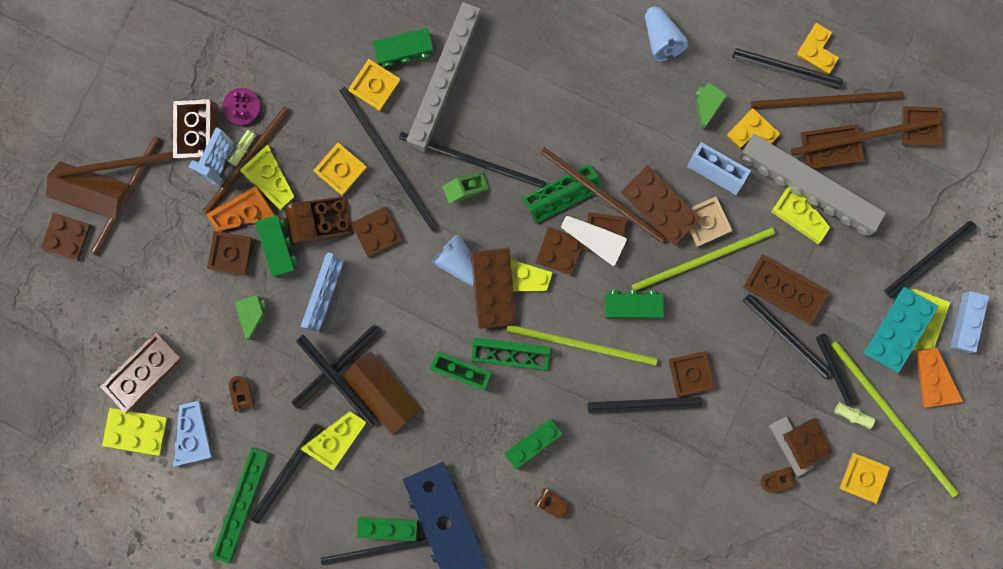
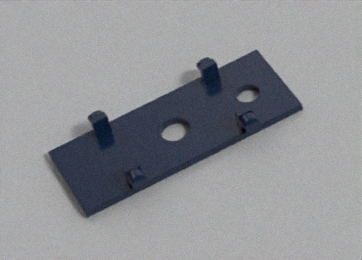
M444 461L403 478L402 480L411 499L408 503L411 509L415 508L434 555H431L433 562H437L440 569H482L487 567L488 565L479 546L480 540L478 536L474 535L456 492L458 488L455 482L452 483ZM426 481L433 482L434 490L432 492H426L423 489V484ZM440 516L450 518L451 526L448 529L442 530L437 526V520Z

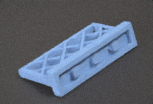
M216 128L199 163L192 160L189 168L204 180L221 187L225 181L220 175L227 163L226 159L235 147V143L221 129Z
M328 252L325 255L301 327L318 333L321 331L345 262L338 259L332 253Z

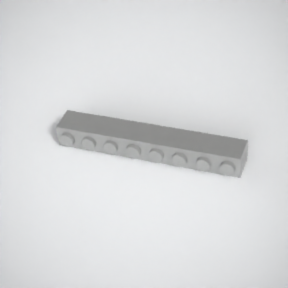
M462 2L407 137V146L422 152L426 151L480 18V8Z
M755 134L748 140L738 157L745 165L753 166L758 169L760 174L773 178L781 186L791 187L792 193L798 196L804 195L810 204L818 205L824 209L825 213L836 216L843 224L851 225L862 235H872L885 215L884 211Z

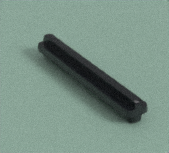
M825 333L818 335L816 340L832 371V375L846 405L856 403V397Z

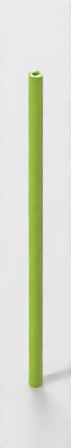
M837 341L833 342L831 345L834 351L952 497L957 496L959 492L840 344Z

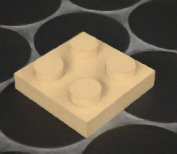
M716 196L691 207L702 218L690 231L696 247L732 231Z

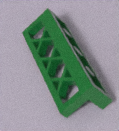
M590 164L577 170L582 175L590 172V175L586 176V178L603 190L599 177ZM568 174L522 197L536 224L595 193ZM567 182H573L569 186H564ZM551 190H556L555 193L551 195L547 194ZM533 199H539L537 202L530 205L529 201Z
M474 337L471 361L547 370L550 347ZM477 346L485 347L490 353L485 358H475ZM499 349L504 350L508 354V357L503 361L497 360L493 355ZM517 352H523L528 359L522 363H517L512 356ZM536 354L545 355L544 366L535 365L531 358ZM490 356H492V357L494 358V360L487 359V358L490 357Z

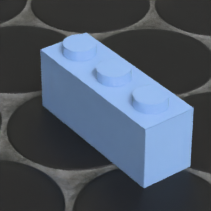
M702 142L687 165L689 169L737 195L751 172L748 168Z
M971 291L962 294L950 349L966 353L977 351L989 296Z

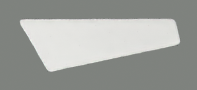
M569 216L565 217L561 225L562 229L612 266L616 264L627 240L625 237Z

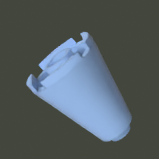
M654 6L647 10L645 21L654 59L656 61L668 60L667 56H678L688 47V40L661 7Z
M456 235L443 247L444 249L441 253L435 256L432 263L473 287L471 251L463 239Z

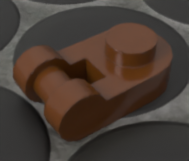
M243 376L233 377L229 382V391L234 411H241L242 408L246 407L248 409L254 408L248 380ZM244 394L245 400L239 401L238 396Z
M792 467L764 474L760 480L761 488L766 492L773 493L797 486L796 481L792 478ZM784 475L786 482L781 483L779 477Z
M546 488L542 489V495L539 500L536 499L534 505L556 518H565L570 512L568 502ZM548 498L553 500L550 507L545 504Z

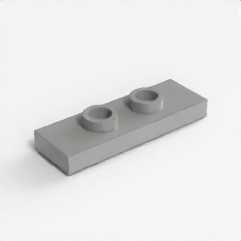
M786 416L768 425L796 477L814 468L813 465H810L805 469H800L783 434L793 429Z

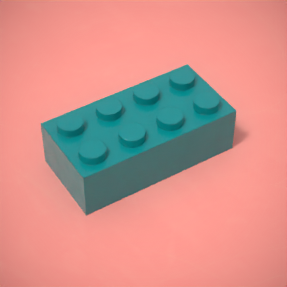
M903 287L863 355L898 374L939 306Z

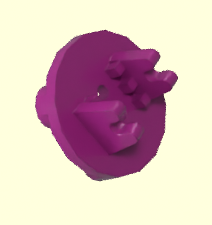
M236 88L230 91L225 96L222 104L223 113L226 118L233 124L240 126L255 122L261 109L260 100L257 95L246 88Z

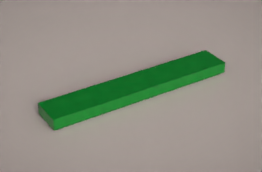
M251 447L211 558L231 564L270 453Z

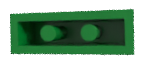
M428 28L373 41L378 65L383 66V68L393 67L395 63L399 62L402 64L410 63L412 59L416 58L427 59L434 54Z
M275 215L255 221L271 276L296 270L295 266L298 264L295 255H291L289 249L292 247L289 236H285L284 229H286L284 218Z
M610 290L609 294L604 295V318L662 319L664 294H659V291H647V294H639V291H628V294H620L619 290Z
M438 351L430 368L432 371L485 391L491 376L489 371Z
M550 418L506 451L504 455L513 467L517 469L561 436L562 433Z
M365 516L358 518L357 538L417 540L418 519Z

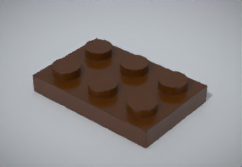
M858 124L800 133L802 146L860 134ZM861 141L804 154L805 165L812 169L864 162Z

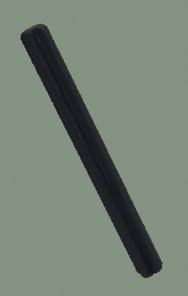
M735 48L732 55L733 59L836 89H839L843 83L842 78Z
M968 221L887 287L884 290L885 294L889 298L894 297L903 287H906L977 228L976 224L973 221Z
M751 294L743 299V303L821 377L827 379L832 374V371Z
M372 325L331 364L334 370L338 373L381 332L376 325ZM323 372L292 400L291 403L296 409H300L329 381Z
M301 335L296 340V343L368 425H375L378 421L377 417L306 336Z
M686 397L589 402L587 409L590 414L702 408V398Z
M316 423L312 425L251 515V521L256 524L260 523L306 455V452L301 450V448L323 430L320 425Z

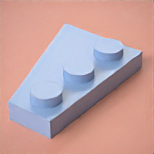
M200 401L179 405L178 431L173 467L212 457Z

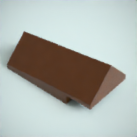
M61 161L47 175L46 197L114 220L118 218L130 185L94 172L58 177L57 170L76 167Z
M372 351L355 362L342 375L343 379L392 435L422 410Z

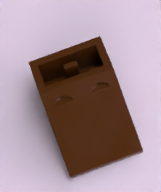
M345 196L295 202L284 208L292 245L352 234Z

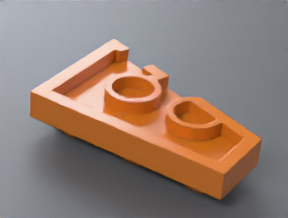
M254 185L210 211L206 216L214 228L220 231L239 227L243 224L255 223V221L275 216V213L258 187Z
M932 347L916 350L923 407L963 402L938 349Z

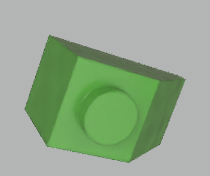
M709 82L705 87L701 85L695 94L698 96L695 104L702 129L706 127L727 96V94Z
M483 172L457 177L442 186L449 204L465 200L489 190Z
M258 295L235 302L245 339L248 340L254 337L265 316L264 310L267 309L264 298L261 299Z

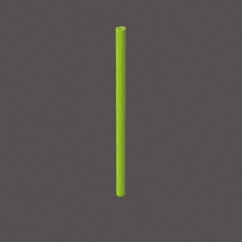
M769 228L631 285L633 291L641 290L775 235L773 228Z
M507 325L506 332L654 366L657 364V358Z

